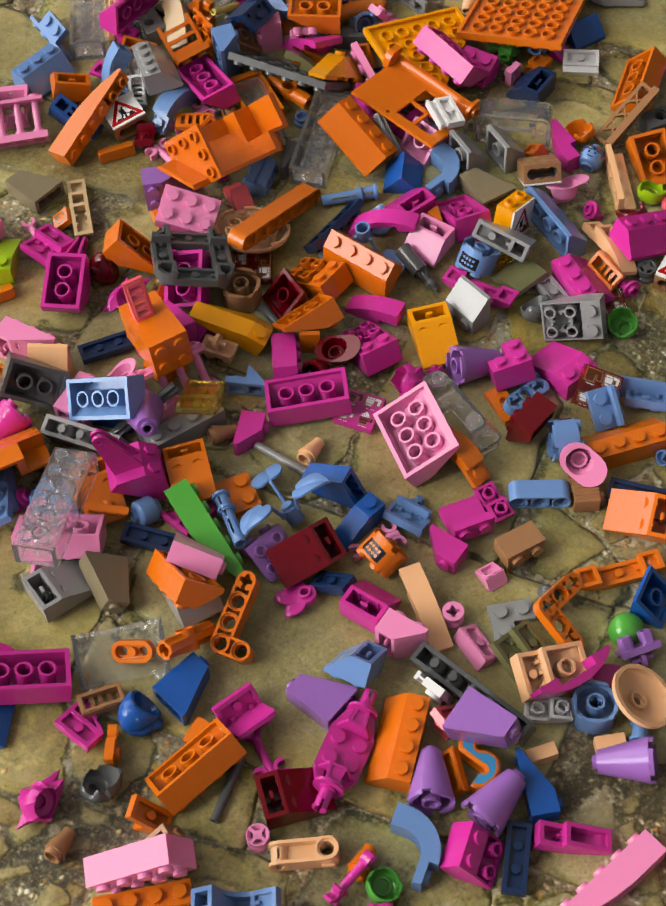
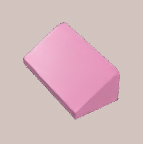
M476 624L460 627L453 636L454 642L476 671L483 670L498 661V658L489 647L490 642Z

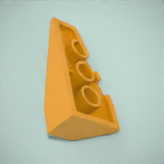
M335 50V53H328L308 72V76L325 80L348 81V79H352L351 81L363 82V77L352 58L339 50Z

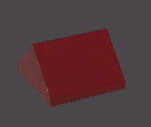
M287 268L282 269L262 296L278 319L307 302L306 292Z

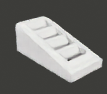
M140 74L128 75V90L131 91L133 96L143 95L135 97V99L143 100V102H138L141 107H148L147 90Z

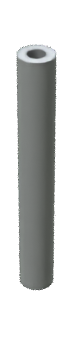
M259 441L255 443L254 449L301 475L305 472L306 467Z

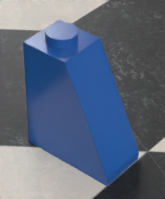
M310 462L301 477L303 479L311 473H320L330 483L311 493L352 508L367 494L352 467Z
M194 652L152 686L155 698L184 726L189 723L210 678V665L203 656L198 657Z

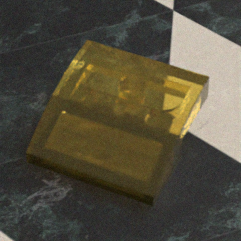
M186 380L183 394L179 393L175 413L215 415L224 399L227 389L226 382Z

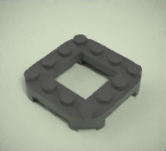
M162 225L161 230L153 231L150 250L154 274L159 279V284L162 286L228 288L233 280L235 263H232L229 243L227 242L228 235L223 236L215 232L214 227H208L207 233L170 231V225ZM172 249H203L208 251L212 269L177 267L176 261L173 259Z

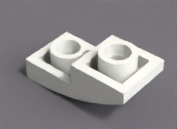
M555 697L548 700L540 699L524 703L523 715L537 724L573 722L571 713L572 698Z

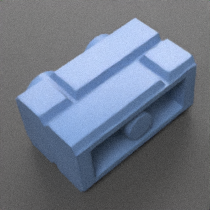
M265 158L249 166V173L244 175L242 184L246 183L251 196L267 197L278 172L277 160L273 158Z

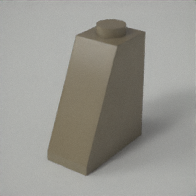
M476 167L459 175V188L463 193L488 208L490 213L496 210L498 203L516 191L514 185Z
M17 171L5 180L8 193L37 215L65 195L63 182L60 179Z
M85 551L79 560V567L100 610L109 611L112 614L122 613L130 603L128 557Z

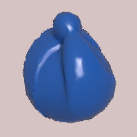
M138 690L129 692L119 706L118 721L120 727L131 736H148L153 729L158 730L164 724L160 718L161 712L157 706Z

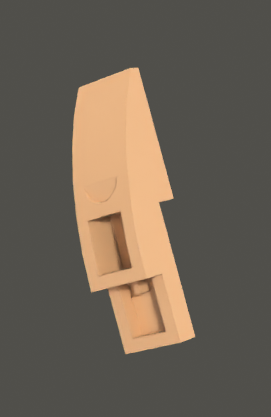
M600 221L584 222L582 230L599 248L612 258L624 276L636 275L635 261H629L608 236L613 225H603Z

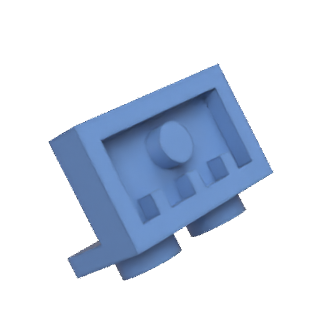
M614 385L585 392L595 432L625 425V412L620 408V394Z

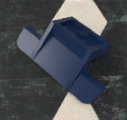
M245 0L218 26L229 23L234 26L242 21L254 34L277 11L267 0Z

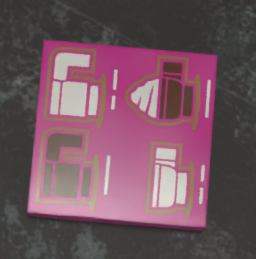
M349 388L353 414L333 417V423L372 434L377 424L373 414L385 406L386 399Z

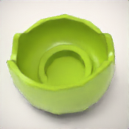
M645 180L641 181L638 185L637 195L645 204L657 205L666 196V189L664 191L663 184L657 185L652 181Z

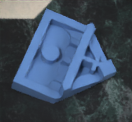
M398 495L396 502H392L385 509L382 518L420 537L430 524L432 512L425 507L423 496L416 495L414 499H407L402 495Z

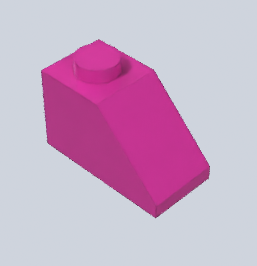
M241 411L233 440L234 455L239 456L253 448L257 441L263 442L265 434H268L270 430V422L267 421L266 413Z
M431 524L429 527V539L435 564L442 571H448L454 575L468 557L469 545Z

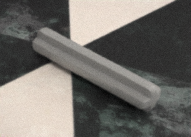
M377 112L373 115V118L378 128L398 149L393 157L395 158L402 153V150L386 118Z

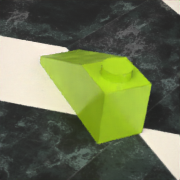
M2 239L0 243V285L7 283L15 285L22 239Z

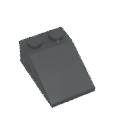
M8 352L0 377V396L54 410L53 405L66 389V379H69L70 373L33 358Z

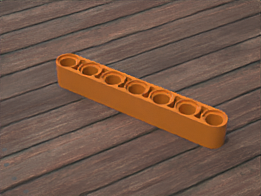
M306 183L299 184L232 228L227 236V242L241 250H249L314 206L319 201L321 191Z

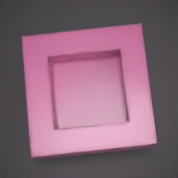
M514 61L511 66L505 69V85L511 87L520 78V62Z

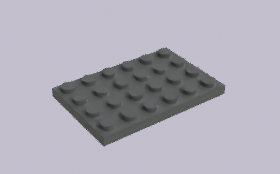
M229 52L228 59L233 60L235 65L250 66L249 69L258 72L260 70L266 71V75L273 77L281 76V79L284 81L298 82L297 85L303 87L311 86L314 87L313 90L318 92H344L346 89H351L353 83L350 81L325 80L308 76V72L299 70L300 65L259 52Z

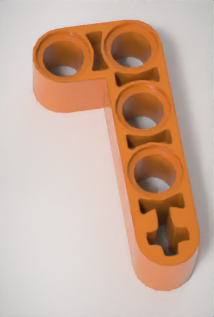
M247 570L242 571L237 576L210 640V647L215 653L241 665H248L255 658L254 649L239 638L261 586L255 574ZM252 581V584L245 585V582ZM244 599V605L236 608V602ZM230 620H236L235 626L227 629V623ZM226 640L227 646L223 650H218L219 643ZM247 648L246 656L239 658V651Z

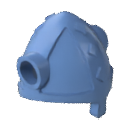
M370 11L361 12L356 16L352 15L349 19V24L354 28V33H361L364 27L379 23L377 16Z

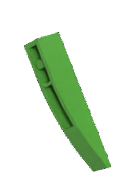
M185 478L165 490L164 493L192 538L225 555L223 562L227 564L224 571L236 580L239 573L245 571L241 566L244 564V561L238 552L234 554L230 547L233 544L227 534L222 536L219 531L222 528L216 517H210L208 512L211 509L205 500L200 501L197 495L200 492L194 482L190 484ZM252 581L245 582V585L252 584Z

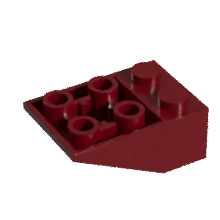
M327 516L265 551L286 590L348 555Z
M313 767L277 769L254 776L268 830L337 811L334 798L331 799L325 814L319 813L322 803H320L317 812L313 810L312 804L318 795V791L313 786Z

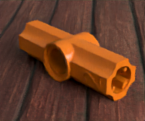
M268 75V83L273 90L283 96L285 102L295 103L304 110L312 108L315 97L298 87L296 81L288 82L282 80L281 76L273 77Z
M206 620L194 626L178 629L174 632V635L159 641V645L156 648L157 653L164 660H170L180 654L198 650L201 644L211 640L216 625L210 620Z

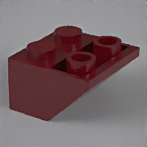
M538 391L532 397L528 396L525 399L520 410L516 409L510 417L511 422L506 428L508 430L506 440L530 443L546 425V422L554 416L557 405Z

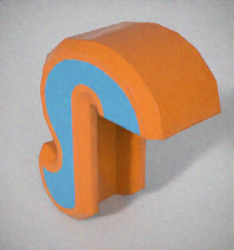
M459 741L458 750L461 760L480 773L470 785L469 794H474L501 774V762L495 753L490 750L481 749V744Z

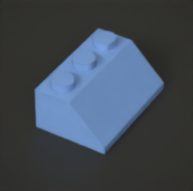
M231 23L210 28L216 66L228 78L241 74L240 67L242 66L235 65L233 60L228 59L229 52H241L240 46L237 43V40H239L237 29L234 30Z
M51 43L11 70L14 85L28 84L30 94H42L43 98L52 93L49 79L50 74L53 72L76 73V70L64 53Z

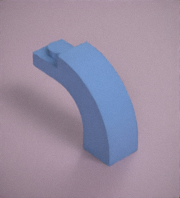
M112 41L104 59L101 82L118 68L122 69L124 73L126 72V68L133 56L128 46ZM126 86L123 88L118 97L129 92Z
M183 84L182 87L162 92L152 108L155 113L151 122L155 123L157 133L166 136L178 110L183 106L192 107V104L196 103L198 97L187 85Z
M443 141L430 151V164L437 168L441 174L425 185V188L436 198H439L442 193L450 196L458 186L460 175L459 157L455 150Z
M398 802L391 821V833L408 838L418 847L421 856L412 879V890L421 893L423 886L429 885L432 871L439 873L441 862L440 838L435 826L425 814L412 806Z
M210 884L191 889V906H281V888L273 886L249 892H232Z

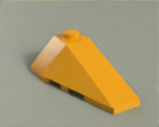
M199 301L195 302L189 313V316L199 325L215 334H222L224 339L238 343L240 348L256 357L265 347L273 330L271 324L257 316Z

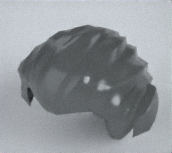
M548 294L540 295L524 303L523 306H520L521 316L528 322H542L540 302L552 300Z
M106 764L99 765L96 770L89 769L84 778H82L79 792L83 798L90 802H108L118 794L122 786L124 772L118 767Z

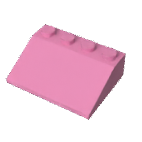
M423 381L373 414L405 480L415 488L432 478L460 447L426 381Z

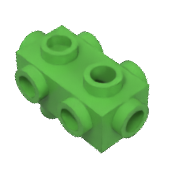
M488 44V51H497L499 61L508 64L513 63L514 58H517L522 50V47L514 45Z

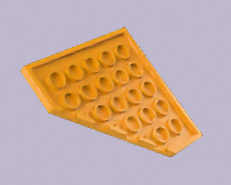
M457 6L363 28L364 36L382 62L386 52L397 44L402 47L401 55L445 85L448 84L451 76L442 73L439 65L435 66L429 61L430 57L418 52V47L413 43L424 25H428L443 31L463 49L468 42L456 38V31L465 18ZM425 92L414 101L433 98V96Z

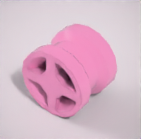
M456 601L447 602L442 608V616L447 628L458 629L464 623V608Z
M255 823L248 827L245 835L248 848L255 853L265 852L268 849V843L271 842L268 828L261 823Z

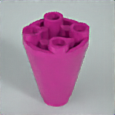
M4 398L0 401V440L31 428L33 423L25 413L21 415L16 410L18 406L10 398L7 401Z

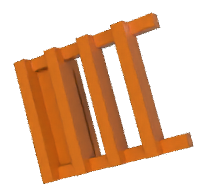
M188 12L184 14L187 21L164 33L160 27L156 28L176 67L180 65L184 67L192 62L191 59L197 56L198 58L205 56L210 48L207 40H202ZM190 24L191 31L168 43L165 37ZM194 34L196 35L198 40L173 52L171 46Z

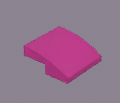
M47 223L34 230V237L21 243L20 250L46 267L48 252L65 253L75 240Z

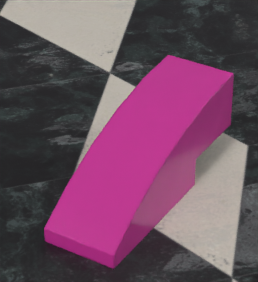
M552 119V149L554 155L561 162L562 169L568 174L579 168L580 154L575 150L576 140L556 119Z
M354 295L345 307L344 312L378 325L383 321L397 327L406 313V303L383 296Z
M539 820L533 825L532 849L562 854L610 855L612 854V830L570 821L560 824Z

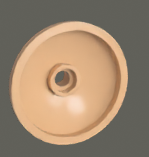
M627 664L621 667L615 673L612 680V691L619 709L629 720L647 729L664 727L666 725V683L653 670L640 664Z

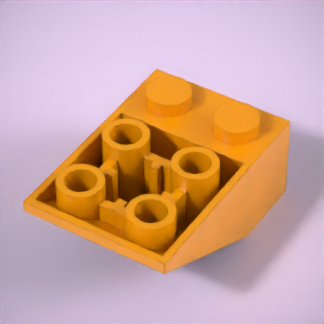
M446 301L407 309V325L423 370H427L434 364L445 366L446 353H450L451 350L448 349L449 346L459 345Z

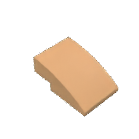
M581 640L517 653L510 658L522 703L540 700L532 699L530 694L555 678H558L560 683L564 685L586 670L581 663L587 659Z

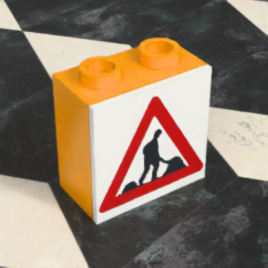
M517 189L497 204L494 223L524 234L529 230L535 197Z

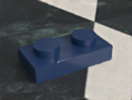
M321 570L309 585L313 586L317 592L343 596L357 580L351 574Z

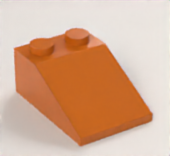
M289 0L287 19L306 27H317V32L322 34H340L342 0Z
M665 127L629 136L625 142V147L640 182L649 180L657 185H666Z
M120 218L106 232L102 254L109 261H113L117 265L154 274L150 250L151 241Z
M319 293L272 323V326L285 333L333 328L340 324V320L344 318V315L334 297Z

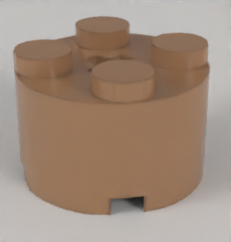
M244 267L235 269L230 286L222 288L225 307L250 314L260 305L262 301L261 281L254 270Z

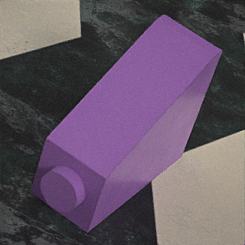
M300 674L296 679L293 678L286 686L287 700L327 731L332 722L347 710V705L359 699L358 689L354 686L305 674Z

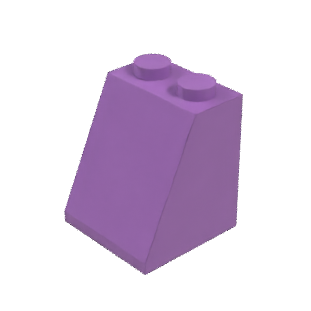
M470 686L442 724L447 736L452 740L509 749L511 744L515 745L522 735L518 717Z

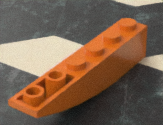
M118 68L82 102L66 122L48 150L56 161L73 167L129 81L122 69Z

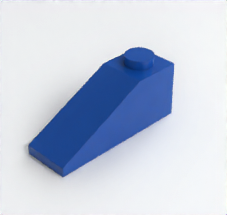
M60 93L50 105L48 115L62 125H65L79 106ZM101 123L91 139L94 140L105 125Z
M370 491L352 507L335 529L346 552L349 545L358 543L384 519L382 516L385 511V503Z
M520 748L515 749L514 760L516 768L525 776L524 782L526 786L523 790V796L530 823L533 825L539 820H559L560 812L563 811L561 796L557 797L555 788Z

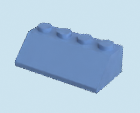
M528 186L526 193L535 197L531 221L561 257L566 254L578 257L586 254L588 242L585 235L578 231L576 225L566 217L565 212L562 209L560 210L552 197H549L543 190Z
M144 375L66 379L70 421L133 419L146 396Z

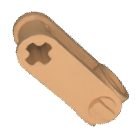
M334 835L276 840L268 843V850H270L271 855L269 870L271 871L333 868L339 864L341 854L338 839ZM326 848L334 850L330 855L322 854V851Z

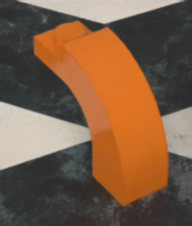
M450 427L460 445L450 459L457 464L471 487L477 488L491 477L490 472L482 461L484 456L463 433Z

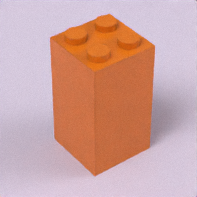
M153 290L148 295L155 312L154 316L136 322L130 313L128 303L119 306L118 309L128 339L156 377L160 378L195 360L186 329L157 292Z

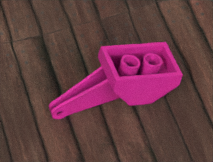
M77 236L65 253L48 252L40 304L43 311L82 313L88 303L91 284L89 258L86 254L88 237L81 239V236Z
M96 429L91 432L92 445L105 461L111 493L139 497L151 496L156 499L168 500L164 491L169 489L171 485L164 455L157 444L141 441L127 444L103 429Z

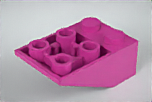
M371 321L362 322L358 327L346 330L341 334L355 335L360 339V351L351 360L368 377L403 360L397 338Z

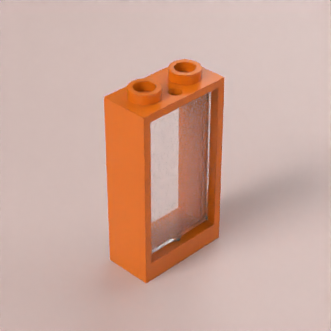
M251 70L229 78L234 83L240 99L239 102L235 103L239 109L273 92L285 116V109L261 70L260 72Z

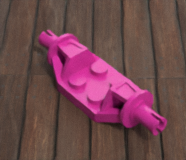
M365 688L360 701L350 702L347 705V710L332 722L312 765L314 774L313 786L318 791V795L312 804V808L316 812L320 803H322L319 813L325 814L332 798H342L345 792L355 787L374 745L375 722L378 718L377 712L372 708L378 693L373 690L371 697H368L371 688Z

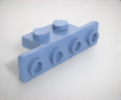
M49 10L42 20L33 15L29 17L34 22L32 25L41 31L40 34L43 38L49 40V43L60 49L70 61L74 59L61 44L70 31L52 11Z
M616 374L609 375L616 376L615 378L619 377L621 379L618 391L620 396H625L624 406H629L632 409H649L652 412H666V382Z

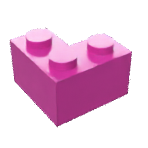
M520 338L500 344L504 356L487 361L491 381L497 392L536 379L532 358Z

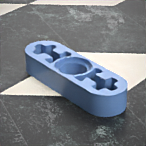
M536 378L510 394L503 404L505 413L512 415L516 409L520 410L523 407L522 404L525 398L521 394H527L532 397L538 391L545 396L549 389L548 382L542 378Z

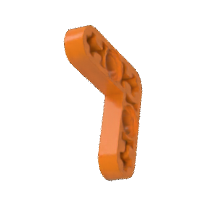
M574 572L561 577L535 601L533 611L558 644L581 640L584 648L585 644L582 636L560 610L582 588V579ZM572 581V587L567 589L565 586ZM555 590L560 592L562 596L561 601H558L555 598ZM549 602L551 605L548 606L544 611V605ZM555 621H559L562 624V632L556 629Z

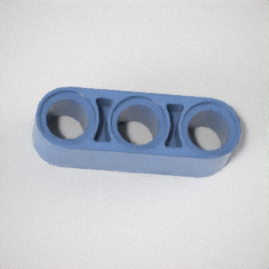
M566 480L512 481L508 484L509 504L512 508L518 509L568 507L571 505L570 483Z

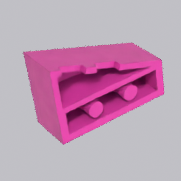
M295 332L271 334L274 379L302 374L300 339L295 338Z

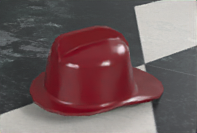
M351 334L328 335L318 341L315 347V354L318 359H322L331 366H340L346 361L353 359L359 353L361 341L357 336Z

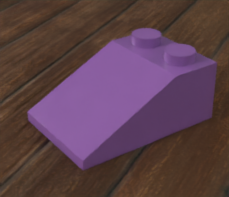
M156 167L141 169L148 211L159 208L166 184L192 192L201 189L193 190Z

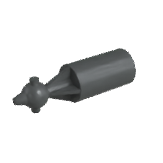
M406 243L399 247L395 255L413 277L426 282L425 286L427 289L438 292L437 282L435 279L430 278L427 270L428 266L411 245Z

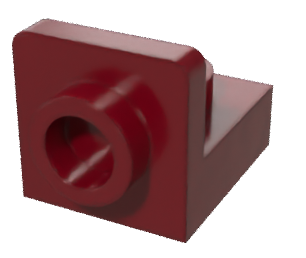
M137 123L138 135L134 139L135 147L153 146L157 140L155 123Z

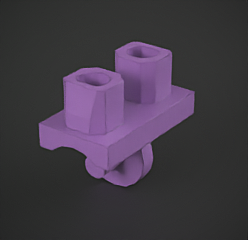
M649 628L636 632L640 642L637 644H633L630 635L617 638L619 650L615 651L616 657L623 660L630 659L631 664H640L648 667V660L653 659V654L649 651L662 647L661 641L655 639Z

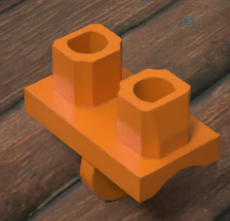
M192 0L188 4V11L193 13V16V7H196L212 24L215 22V15L213 16L209 13L215 7V1Z

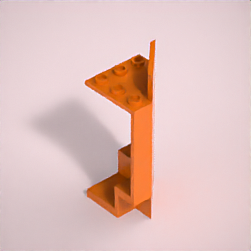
M271 92L250 105L205 126L200 127L199 123L168 140L164 145L171 161L156 168L191 189L197 190L284 150L285 146L278 132L289 125L274 93Z
M35 426L0 440V471L15 465L22 476L43 467L51 485H57L59 479L52 458L46 448L41 432Z

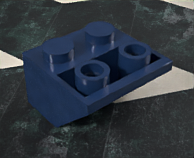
M542 66L525 72L506 93V97L537 110L555 90L556 72Z

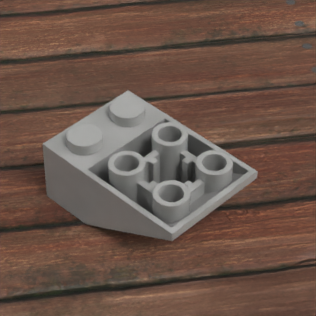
M604 293L580 294L540 302L544 341L604 339L608 332Z
M80 559L66 560L41 567L21 579L26 593L48 623L93 596L79 567Z

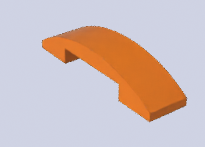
M657 548L637 553L634 559L596 568L594 564L574 569V573L578 574L582 579L581 591H598L642 580L647 567L650 565L658 573L664 570L666 566Z

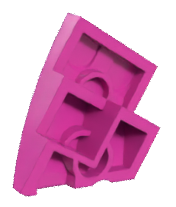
M325 35L295 38L283 42L282 47L287 50L295 49L299 51L301 49L315 54L330 52L331 46L342 44L343 36Z

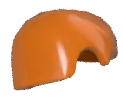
M584 119L574 120L565 127L568 133L576 140V144H585L595 135L592 122L587 124Z

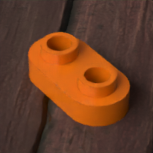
M122 639L113 644L111 654L118 663H146L155 657L156 648L153 642L148 639ZM144 647L147 648L148 653L144 652Z

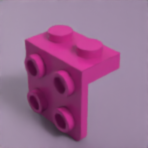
M472 496L439 508L438 513L447 532L463 542L494 531L495 516L492 510L485 512L477 496Z
M249 682L211 708L215 717L238 740L248 739L254 734L256 729L260 726L268 725L273 720V717L277 715L275 709L262 703L253 685Z

